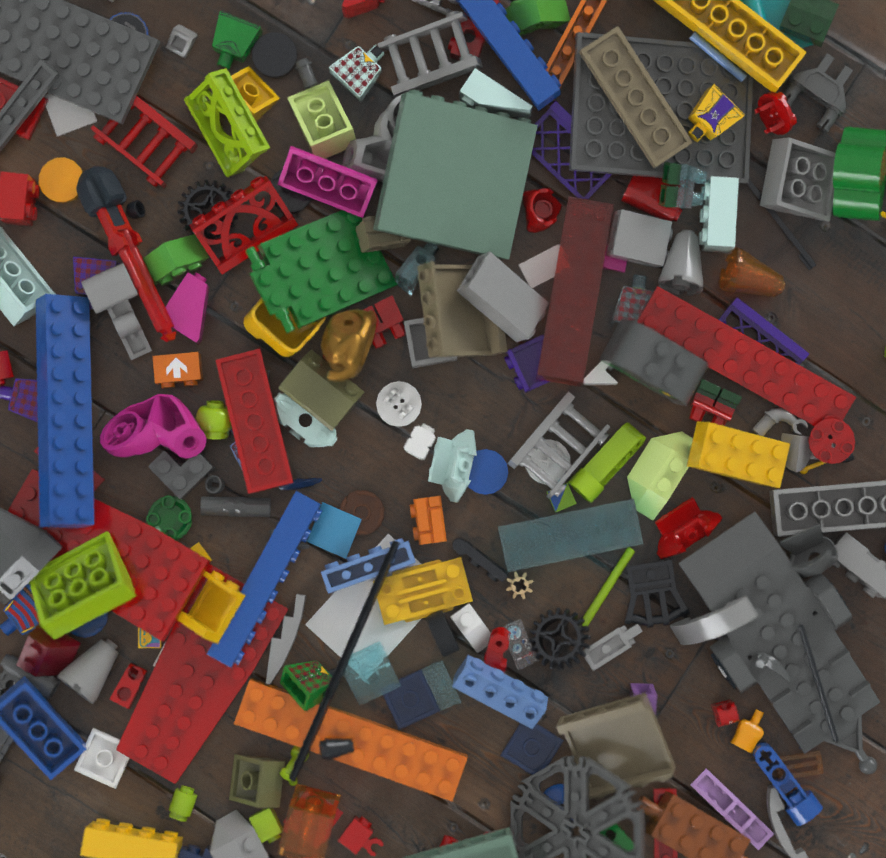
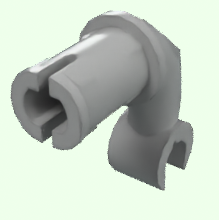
M773 408L765 411V415L751 430L756 435L764 436L774 424L783 421L790 425V430L794 434H801L797 430L796 424L801 423L805 428H808L805 420L798 419L783 408Z

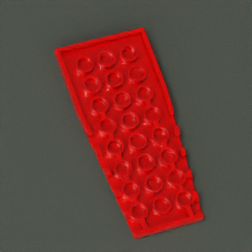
M32 469L9 507L8 512L40 527L39 471ZM95 498L94 525L86 528L40 527L46 530L63 546L50 561L108 531L131 578L136 597L111 609V611L163 642L211 562L155 527Z
M211 564L208 565L205 570L206 572L211 574L214 570L225 577L224 582L229 580L240 586L238 591L241 592L245 583ZM201 577L195 592L192 593L182 610L183 612L188 614L208 580L206 577ZM273 601L272 604L268 602L264 609L267 614L263 622L255 625L253 631L256 634L250 645L245 644L242 649L245 654L240 664H234L233 667H229L207 655L213 642L201 637L177 620L116 750L176 784L255 670L289 609L276 601Z

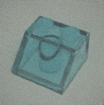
M380 641L352 654L344 671L347 683L359 705L401 686L385 648Z

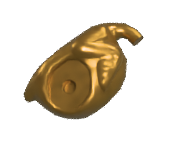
M354 309L344 311L332 316L328 322L321 343L323 355L330 367L335 370L329 372L328 380L346 381L356 377L361 372L376 328L377 318L373 310Z

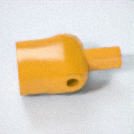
M756 709L751 720L742 719L738 723L735 735L730 743L752 754L756 744L764 734V730L758 725L764 713Z

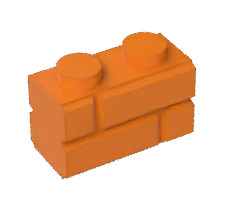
M441 496L413 499L414 504H410L411 518H416L417 527H413L414 541L419 540V545L447 541Z

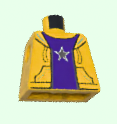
M714 84L704 92L689 115L688 119L694 124V127L688 132V135L695 142H698L704 135L709 140H712L743 118L745 114Z

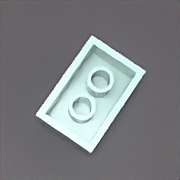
M711 176L702 186L701 200H704L703 209H700L699 221L703 223L702 231H699L698 236L699 245H702V251L729 253L735 247L739 178Z

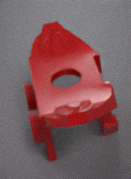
M691 497L655 521L662 535L658 543L657 555L660 559H665L686 552V548L704 536L709 537L722 521V516L709 510H700L695 499Z

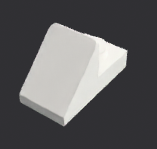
M602 361L581 381L583 385L618 384L605 371L607 368L610 371L613 368Z

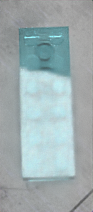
M634 499L498 527L507 572L643 544Z

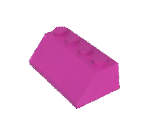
M291 146L277 185L363 218L377 179Z

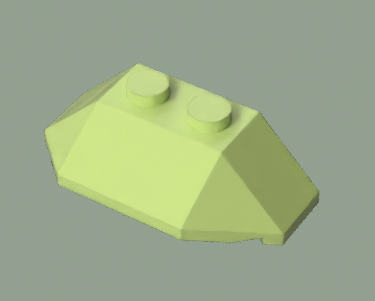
M681 431L650 439L627 476L633 509L652 521L656 518L689 468L687 463L693 441L692 437Z

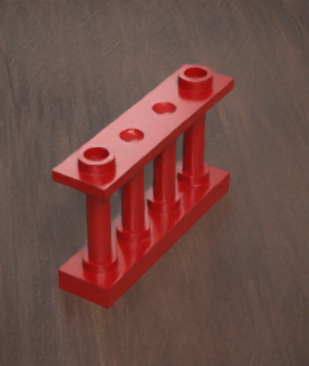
M136 96L130 110L136 108L141 112L139 115L141 118L119 145L108 137L119 123L109 120L101 131L94 125L90 129L95 133L93 138L103 146L105 143L109 144L148 176L146 180L157 188L160 185L162 188H165L167 185L161 180L163 175L182 152L185 153L188 150L193 154L198 146L192 139ZM155 123L158 126L157 134L135 159L126 152V149L147 124ZM171 136L176 140V146L154 173L151 172L143 164L164 138Z

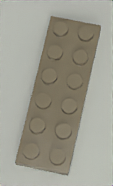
M618 26L579 51V54L653 168L693 143Z

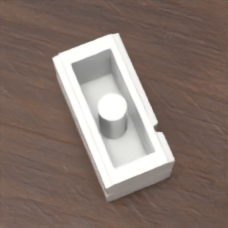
M422 424L421 427L415 426L411 433V438L407 440L404 446L405 451L420 460H425L429 453L428 448H431L436 440L435 430L425 424Z

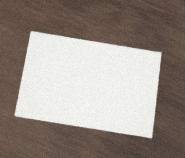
M387 534L376 547L381 546L382 550L391 547L389 542L395 541V539ZM415 558L416 563L399 568L397 570L420 565L421 563ZM394 571L388 572L386 577L392 576ZM376 577L335 591L305 624L340 657L343 654L373 586V580ZM376 599L348 665L366 680L421 619L411 622L402 620L384 625L378 599Z

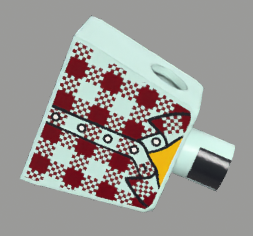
M374 45L367 53L357 46L333 63L329 70L361 102L381 75L382 69L377 62L385 54L377 45Z

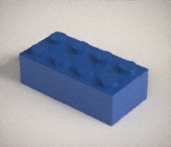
M25 676L0 696V726L50 780L87 750L85 741Z

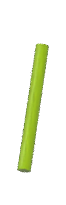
M627 547L583 616L585 623L582 626L590 624L636 552L630 547Z

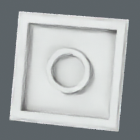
M92 728L86 742L87 750L80 755L74 771L116 789L130 758L116 750L120 739Z

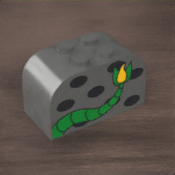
M620 320L599 358L600 361L670 402L687 406L708 367V363L656 331L630 320Z

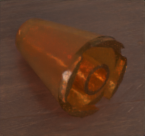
M734 247L727 255L725 261L729 263L726 269H721L719 276V288L725 292L776 297L785 288V281H783L784 278L781 274L745 250Z

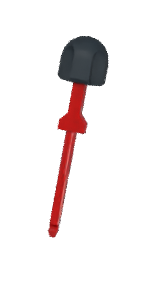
M93 166L83 171L77 183L76 190L82 206L89 216L99 218L108 237V248L112 257L120 255L157 333L163 334L160 338L165 342L173 341L176 337V331L172 332L171 328L174 325L138 249V246L143 241L139 233L132 229L122 208L127 196L112 170L106 167Z

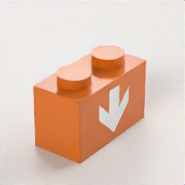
M199 352L152 356L155 384L161 385V388H174L175 383H184V386L198 385L197 381H203L201 353Z

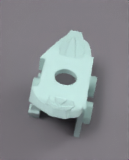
M279 392L274 398L279 423L284 427H291L292 429L289 432L298 440L303 437L306 439L304 443L309 447L333 446L337 441L336 429L333 431L329 430L285 393ZM302 414L311 415L312 423L310 426L303 427L300 425L299 417Z
M466 429L455 436L453 440L438 437L434 447V456L429 469L428 482L442 485L444 493L451 502L458 503L471 482L469 476L474 456H477L475 433L473 430Z

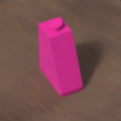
M188 272L165 308L172 320L173 328L197 344H200L210 287L205 283L206 278L197 272L194 275Z

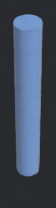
M695 31L689 37L692 42L740 82L746 78L747 75Z

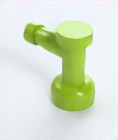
M297 746L292 748L291 760L279 773L282 778L288 780L291 786H295L298 783L297 779L295 782L289 780L295 760L301 749Z

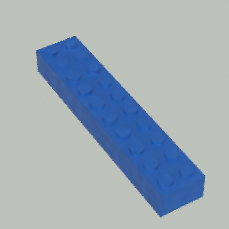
M44 294L36 299L40 527L86 528L94 525L89 298Z

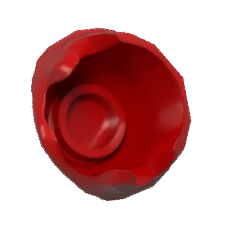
M542 188L523 192L522 199L526 212V229L528 232L537 233L544 231L557 221L562 205L552 196L553 191L551 189Z

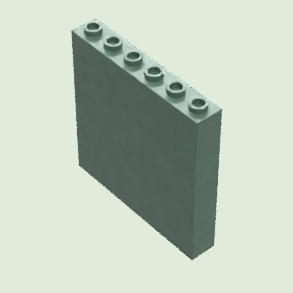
M409 90V92L402 94L373 230L479 255L490 251L500 260H509L538 125L531 124L530 119L518 117V120L509 118L510 114L504 112L488 113V109L475 106V109L468 108L466 103L460 101H453V104L444 102L445 98L441 96L431 95V98L422 96L423 92L417 90Z

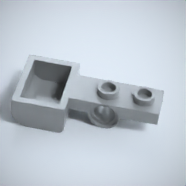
M124 263L81 281L95 313L108 310L131 360L152 351L128 300L137 296L138 292Z

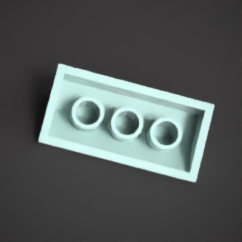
M0 226V310L11 324L16 326L36 313V299L44 294L55 293Z

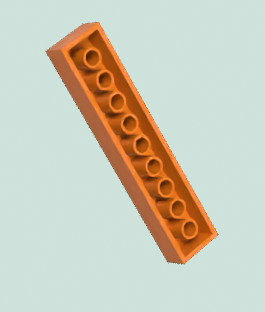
M251 678L234 724L301 748L320 704L304 711L286 690ZM329 706L310 749L311 752L320 754L319 741L324 740V738H352L354 752L337 757L334 760L449 801H453L468 758L467 754Z

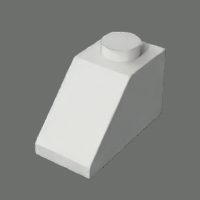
M470 603L451 615L454 623L477 653L487 647L491 632Z

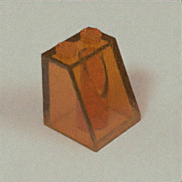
M296 784L288 808L278 854L284 855L287 858H325L341 795Z

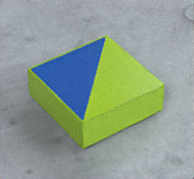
M568 483L564 484L566 488L558 497L553 495L550 498L555 513L577 504Z

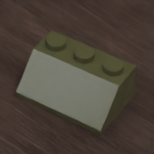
M311 349L298 362L278 389L329 430L333 431L353 410L365 392L349 379L346 381L328 380L329 372L335 370L330 367L327 361Z

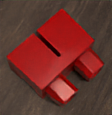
M393 295L374 304L383 322H380L376 314L377 322L372 341L376 349L387 344L382 333L391 330L395 340L406 335L403 325L404 320ZM372 305L363 309L365 311L373 310L375 312Z

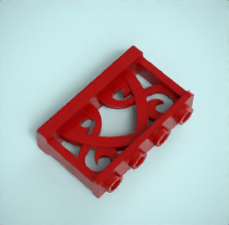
M259 176L250 182V186L244 190L239 189L232 193L231 198L227 201L215 204L211 208L212 211L195 217L192 220L193 223L189 225L223 275L249 258L245 251L246 249L254 246L256 252H258L259 244L289 232L298 226V223L268 177ZM261 191H266L270 194V202L266 208H262L265 202L264 197L260 201L255 200V195ZM276 202L285 214L281 218L270 212ZM244 212L258 215L253 223L254 236L248 238L241 233L229 234L235 213ZM263 218H265L262 221V224L266 223L267 227L263 230H260L258 228V225ZM210 224H215L216 229L210 232L214 235L220 234V238L209 239L205 237V228ZM239 238L241 239V244L235 247V240L231 242L229 240ZM221 243L223 256L218 258L210 245Z

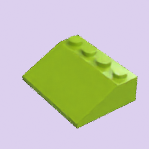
M108 531L48 562L29 582L40 625L54 639L136 597L131 578Z

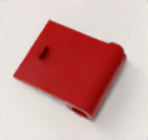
M633 176L621 201L656 218L677 222L682 212L679 206L691 180L680 179L679 185L663 183L662 178ZM661 184L679 187L676 207H663L659 205Z

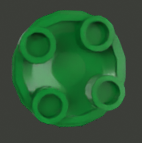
M167 495L159 498L152 504L146 521L149 525L178 540L189 531L193 516L191 508L184 500Z

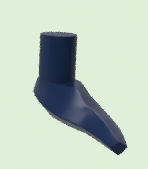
M298 478L293 480L294 483L280 486L279 489L288 491L303 489L321 482L322 478Z

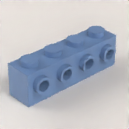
M403 538L395 540L400 545L389 572L416 563L409 541L404 542ZM381 546L369 549V555L360 557L359 553L346 558V563L340 565L338 561L324 565L326 570L321 571L328 594L376 577L390 547L383 550Z
M467 655L454 675L453 688L531 729L535 727L546 711L548 697L541 691L534 690L526 686L522 681L509 677L499 669L492 668L479 658Z

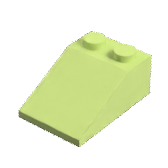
M329 80L287 97L313 155L326 159L345 151L349 143L356 139L354 130Z

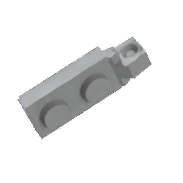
M635 624L628 629L625 625L618 627L591 644L590 649H583L582 651L587 654L584 658L592 671L631 648V645L636 643L633 637L643 631L639 624Z

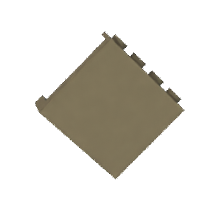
M434 261L417 266L429 358L495 356L508 352L505 332L457 292L472 265H435Z
M646 692L559 718L556 728L559 735H565L577 765L579 764V757H590L631 786H637V788L645 787L654 781H667L674 774L675 763ZM592 774L590 776L589 799L599 800L607 794L616 793V788L599 775Z

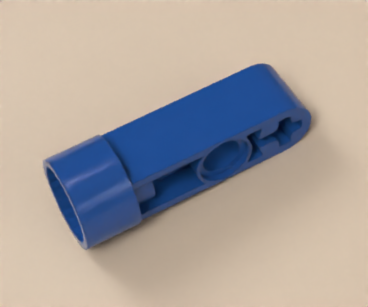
M765 742L756 744L753 750V757L786 801L785 811L796 826H801L817 816L823 809V806L812 791L808 790L805 792L771 745ZM762 750L768 752L767 755L772 761L770 764L767 763L764 757H761L760 752ZM774 769H784L783 776L780 778L772 777ZM796 786L798 787L797 789H795L794 791H792V792H791L790 794H788L787 796L785 795L786 793H788L790 790H792V789L795 788Z

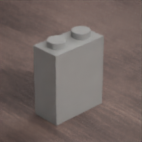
M622 209L614 211L606 256L654 268L663 267L669 254L667 250L668 241L671 240L673 235L672 221Z

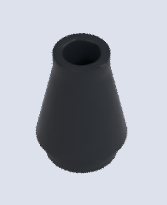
M324 738V740L319 741L321 759L330 761L354 752L352 738Z

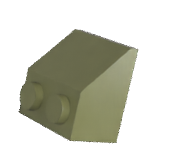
M234 754L229 800L257 808H280L283 778L279 773L284 768L285 761L268 757Z

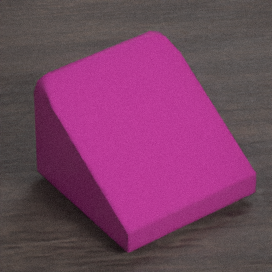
M606 245L602 269L625 273L627 261L606 256L608 247Z

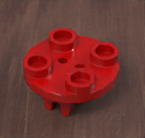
M767 92L759 98L758 108L754 109L755 114L759 113L762 122L767 127L764 130L765 134L772 132L777 135H785L792 130V127L797 123V118L792 113L785 94L782 92Z
M830 418L817 423L811 430L808 440L813 455L821 462L828 464L841 463L854 451V432L848 424L840 419Z

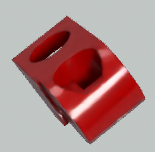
M497 627L492 630L483 660L485 664L494 669L501 670L504 674L507 658H503V653L508 649L510 643V633L506 628Z
M130 663L109 700L130 709L148 671Z
M731 699L711 704L717 727L739 722L736 706Z

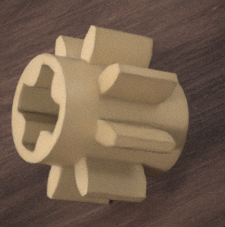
M515 571V578L513 580L510 578L506 579L511 583V587H507L506 591H514L512 598H515L517 594H521V597L525 599L524 593L526 591L533 592L528 588L529 584L533 583V580L527 581L525 579L527 576L526 572L520 577ZM520 579H523V584L526 586L525 589H520L519 592L515 591L516 586L513 585L514 582H519Z

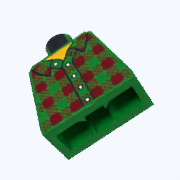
M318 661L284 666L280 684L304 711H307L321 703L336 669L326 670Z

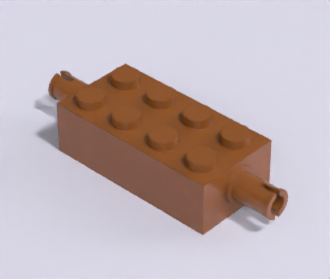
M665 791L658 805L645 796L639 798V801L644 803L646 807L641 805L636 809L644 808V813L651 817L644 829V833L687 858H748L743 854L751 839L676 795Z

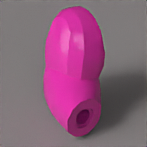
M157 394L143 402L130 405L115 415L103 428L100 435V444L106 452L121 458L149 453L159 445L171 449L179 457L188 459L197 456L203 451L206 445V436L192 413L177 397Z

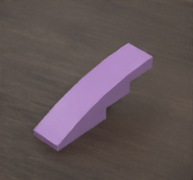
M705 769L691 784L742 835L751 839L750 843L758 850L774 835L709 770Z

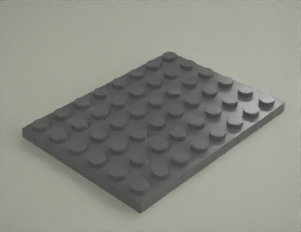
M577 32L575 36L569 171L662 178L664 162L655 168L652 167L579 54L581 49L605 34ZM625 36L687 134L694 127V124L688 119L689 115L704 92L714 84L745 114L743 118L716 138L709 140L704 135L698 142L692 140V144L665 162L682 165L681 180L708 181L711 176L739 178L738 184H748L753 77L738 67L747 75L740 82L694 42Z

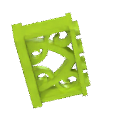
M227 68L209 73L205 80L184 99L226 177L242 173L255 159L270 149ZM220 112L226 115L231 124L233 137L224 132L220 124Z

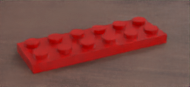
M261 349L216 359L248 494L294 483Z

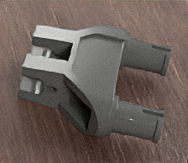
M828 53L817 68L791 75L788 78L789 85L783 92L786 98L789 97L787 103L790 107L800 92L806 93L825 106L827 110L816 124L821 129L826 122L822 129L825 133H828L836 119L844 116L846 112L843 85L853 71L845 65L835 80L825 74L834 60V57Z

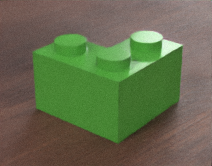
M516 0L511 2L509 7L505 8L507 12L506 18L509 22L514 21L521 31L519 33L520 36H525L538 29H555L570 22L566 0Z
M193 234L163 243L145 256L143 260L154 284L160 283L163 286L172 282L173 276H179L185 273L187 269L190 272L203 267L202 263L209 256L196 235Z

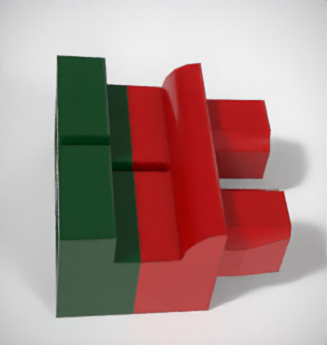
M701 379L690 403L692 408L689 419L701 422L705 413L713 416L710 423L725 426L726 422H730L742 396L724 388L721 389V387Z

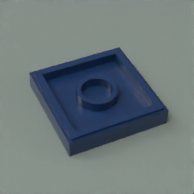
M422 669L380 688L399 730L441 711Z
M519 723L500 755L533 775L550 764L564 740L539 724H536L531 729Z

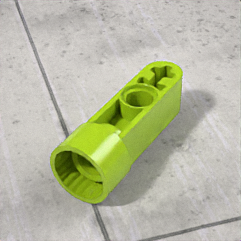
M629 422L625 423L586 466L580 468L568 481L569 485L586 501L592 503L603 492L604 486L644 444L646 437Z

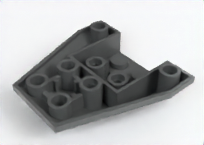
M0 508V602L5 605L42 570L63 546L46 530Z

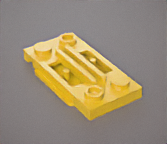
M461 557L444 562L435 560L394 571L392 576L385 578L377 597L384 625L402 620L411 622L426 618L440 610L444 613L452 611L454 606L473 602Z

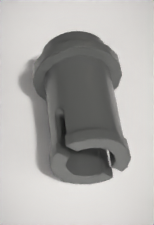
M308 58L297 61L295 63V70L299 71L304 88L308 89L317 85L318 82L311 68L312 62H309Z

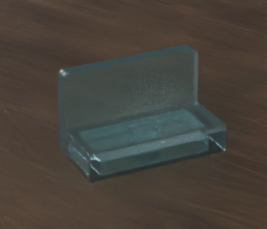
M443 659L422 668L423 674L441 711L455 704L462 703L457 690L452 687L453 681Z

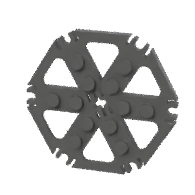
M565 756L521 781L525 783L518 785V788L523 791L522 797L519 794L512 796L514 800H511V834L516 852L519 851V854H517L518 858H555L564 853V858H589V856L592 858H644V808L636 812L635 809L639 808L642 802L640 801L635 804L631 802V796L637 793L636 790L625 793L633 786L590 757H579V764L576 765L574 763V756ZM557 772L564 773V807L540 790V783ZM592 774H597L616 788V795L589 810V778ZM525 812L529 813L553 831L527 844L523 840V814ZM625 818H629L634 823V848L631 851H626L600 832ZM579 827L581 835L574 836L572 828Z

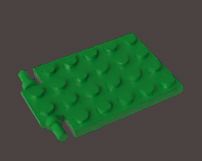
M341 210L259 244L258 249L264 261L260 260L254 246L245 250L252 263L251 268L253 272L250 273V276L270 316L275 314L277 320L281 321L287 334L295 330L288 316L290 315L288 308L300 329L398 285L380 250L361 252L356 226L362 222L363 218Z

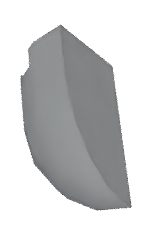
M782 433L781 441L790 443L785 465L789 470L799 472L806 467L811 456L809 436Z

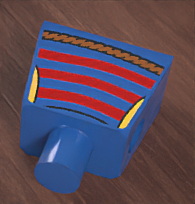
M28 583L3 609L8 619L0 624V628L7 636L16 629L22 635H26L32 632L40 622L31 587Z

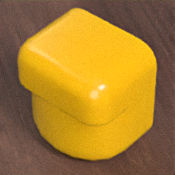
M260 298L245 315L243 323L245 329L254 338H261L282 357H290L297 353L313 337L324 323L326 317L299 329L288 308L290 313L288 316L295 330L287 334L281 321L277 320L275 314L270 316L262 298Z

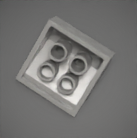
M790 137L773 139L760 206L778 212L830 221L834 197L833 168L836 153Z

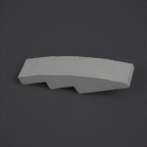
M296 594L294 615L284 616L281 638L272 637L266 684L273 682L290 653L303 618L307 595Z

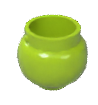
M209 400L206 402V405L198 409L195 420L204 432L206 439H226L229 437V431L232 429L224 401Z

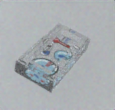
M521 619L503 626L510 633L508 649L517 669L520 670L538 662L539 660L535 658L536 653L530 649L532 644L529 642V637Z

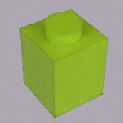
M264 808L249 817L261 843L265 841L272 843L281 837L280 833L283 832L284 828L273 808Z

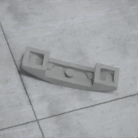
M747 596L728 602L724 608L692 620L688 617L672 623L670 628L681 645H690L728 633L753 620L758 614Z
M772 784L767 786V812L778 842L791 858H808L805 850L801 847L794 850L777 814L778 811L785 809L776 788Z

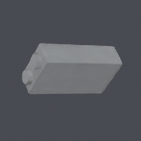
M490 251L477 257L457 290L459 294L515 342L528 340L534 335L535 327L546 315L545 310L549 304Z

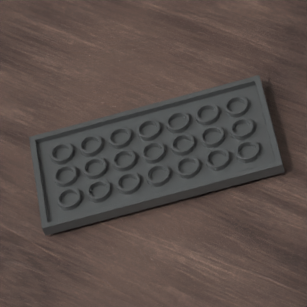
M0 0V73L23 82L39 60H45L60 74L47 93L123 125L161 42L156 38L64 0Z

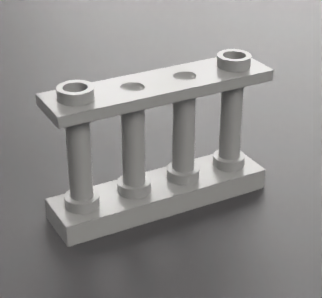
M453 11L446 14L444 19L396 36V34L383 38V42L377 43L380 49L390 51L398 77L397 85L391 86L394 96L398 97L409 92V90L420 91L472 72L475 68H483L481 59L470 54L460 24L468 20L466 14ZM451 26L461 55L460 61L453 64L448 61L439 32ZM431 34L440 63L439 69L432 72L427 69L419 43V38ZM408 42L411 44L419 70L418 77L413 79L406 76L398 46Z
M569 391L507 463L513 469L518 465L521 467L525 466L551 488V491L546 495L549 499L553 495L558 497L566 488L563 483L593 447L597 443L601 446L609 436L606 433L610 428L608 424L600 431L573 408L574 405L571 402L575 396ZM562 413L565 416H570L594 437L587 448L559 425L560 422L557 419ZM547 430L550 433L553 431L580 454L572 465L544 442L545 439L542 436ZM533 447L536 450H541L566 471L558 482L530 459L531 456L528 453Z

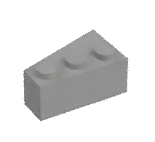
M842 532L833 542L838 551V558L833 566L837 569L842 567L846 571L845 576L854 583L857 581L864 586L862 590L871 598L876 596L886 599V563L883 560L877 559L869 552V549L847 532Z

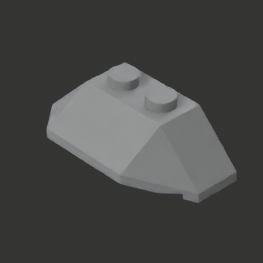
M237 810L216 820L209 851L212 858H269L255 829Z

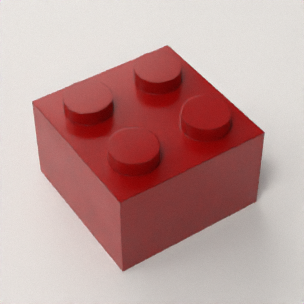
M0 172V220L3 223L33 226V221H36L37 207H35V198H39L40 186L37 185V181L29 174Z

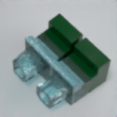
M664 162L662 182L681 186L661 184L659 205L691 209V206L703 205L704 193L694 192V184H705L707 172L690 165Z

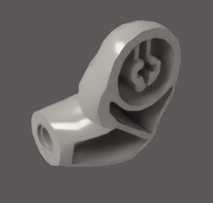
M401 95L393 99L386 110L381 113L374 125L373 136L354 139L349 143L343 157L342 166L375 178L377 182H383Z

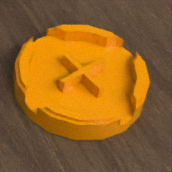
M55 158L48 161L42 167L39 174V186L42 193L57 203L75 200L78 197L77 183L83 171L79 165L68 158Z

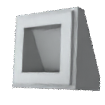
M177 25L173 28L165 48L186 58L198 34L182 25Z

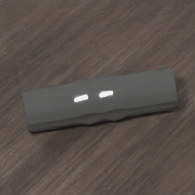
M202 496L201 516L270 517L271 498Z

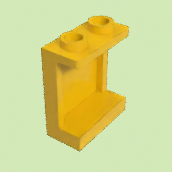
M213 570L211 574L206 571L204 572L203 576L208 579L189 613L187 614L182 611L177 620L201 637L218 644L246 595L238 591L240 586L229 580L224 582L225 577Z

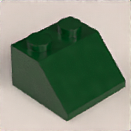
M791 0L779 31L822 47L839 4L830 0Z

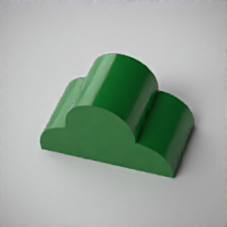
M846 126L841 143L837 146L834 160L833 215L834 217L880 221L886 183V130Z

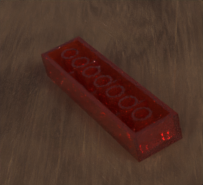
M568 197L536 379L580 387L583 384L614 204Z

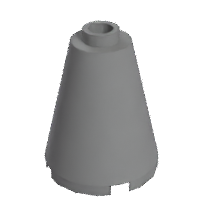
M682 230L676 234L659 276V287L671 294L679 295L680 291H686L687 296H692L703 291L704 283L699 237L694 231Z
M100 639L63 669L57 678L70 689L72 688L77 692L79 696L93 704L97 700L119 654L116 651L118 646L109 639L105 641Z

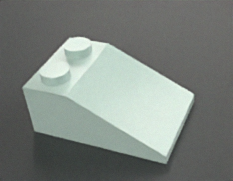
M476 68L460 90L459 100L466 103L468 108L475 109V106L488 109V113L504 112L510 114V117L516 118L523 117L529 119L531 116L532 105Z

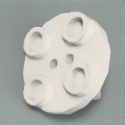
M398 381L389 383L382 388L378 394L376 406L378 414L383 421L392 426L402 427L416 420L420 414L422 403L416 388L409 383Z

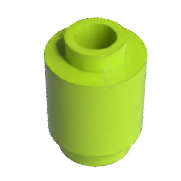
M181 785V788L175 789L168 809L170 811L169 817L183 822L187 821V818L191 816L197 798L193 788Z

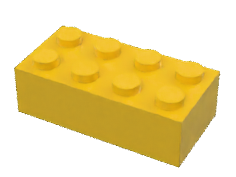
M697 422L687 467L766 487L780 488L790 443L710 422Z
M97 818L96 821H92L85 827L80 855L92 858H178L182 848L183 837L178 836V833L174 831L158 833L152 827L143 826L142 829H136L130 823L120 822L119 825L110 824V820Z

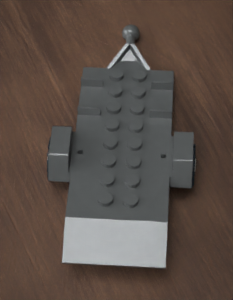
M753 512L679 563L711 612L724 608L728 602L747 596L758 614L753 620L725 633L726 636L709 646L713 652L710 655L729 684L734 689L738 687L740 695L756 684H759L804 754L825 741L854 752L859 759L860 771L867 775L873 774L877 770V761L873 757L867 756L863 750L862 715L879 704L880 701L870 687L871 684L865 679L852 659L851 653L845 648L835 632L852 619V614L837 589L834 588L833 584L822 573L814 575L803 582L797 571L789 569L793 565L757 513ZM799 624L804 625L839 738L837 743L833 741L798 629ZM757 652L767 653L774 657L784 667L791 681L788 683L780 675L775 674L765 666L763 668L757 667Z

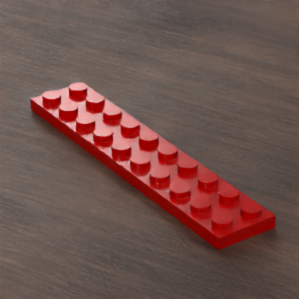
M656 286L636 321L708 363V367L813 426L825 419L843 420L856 399V396L659 286Z

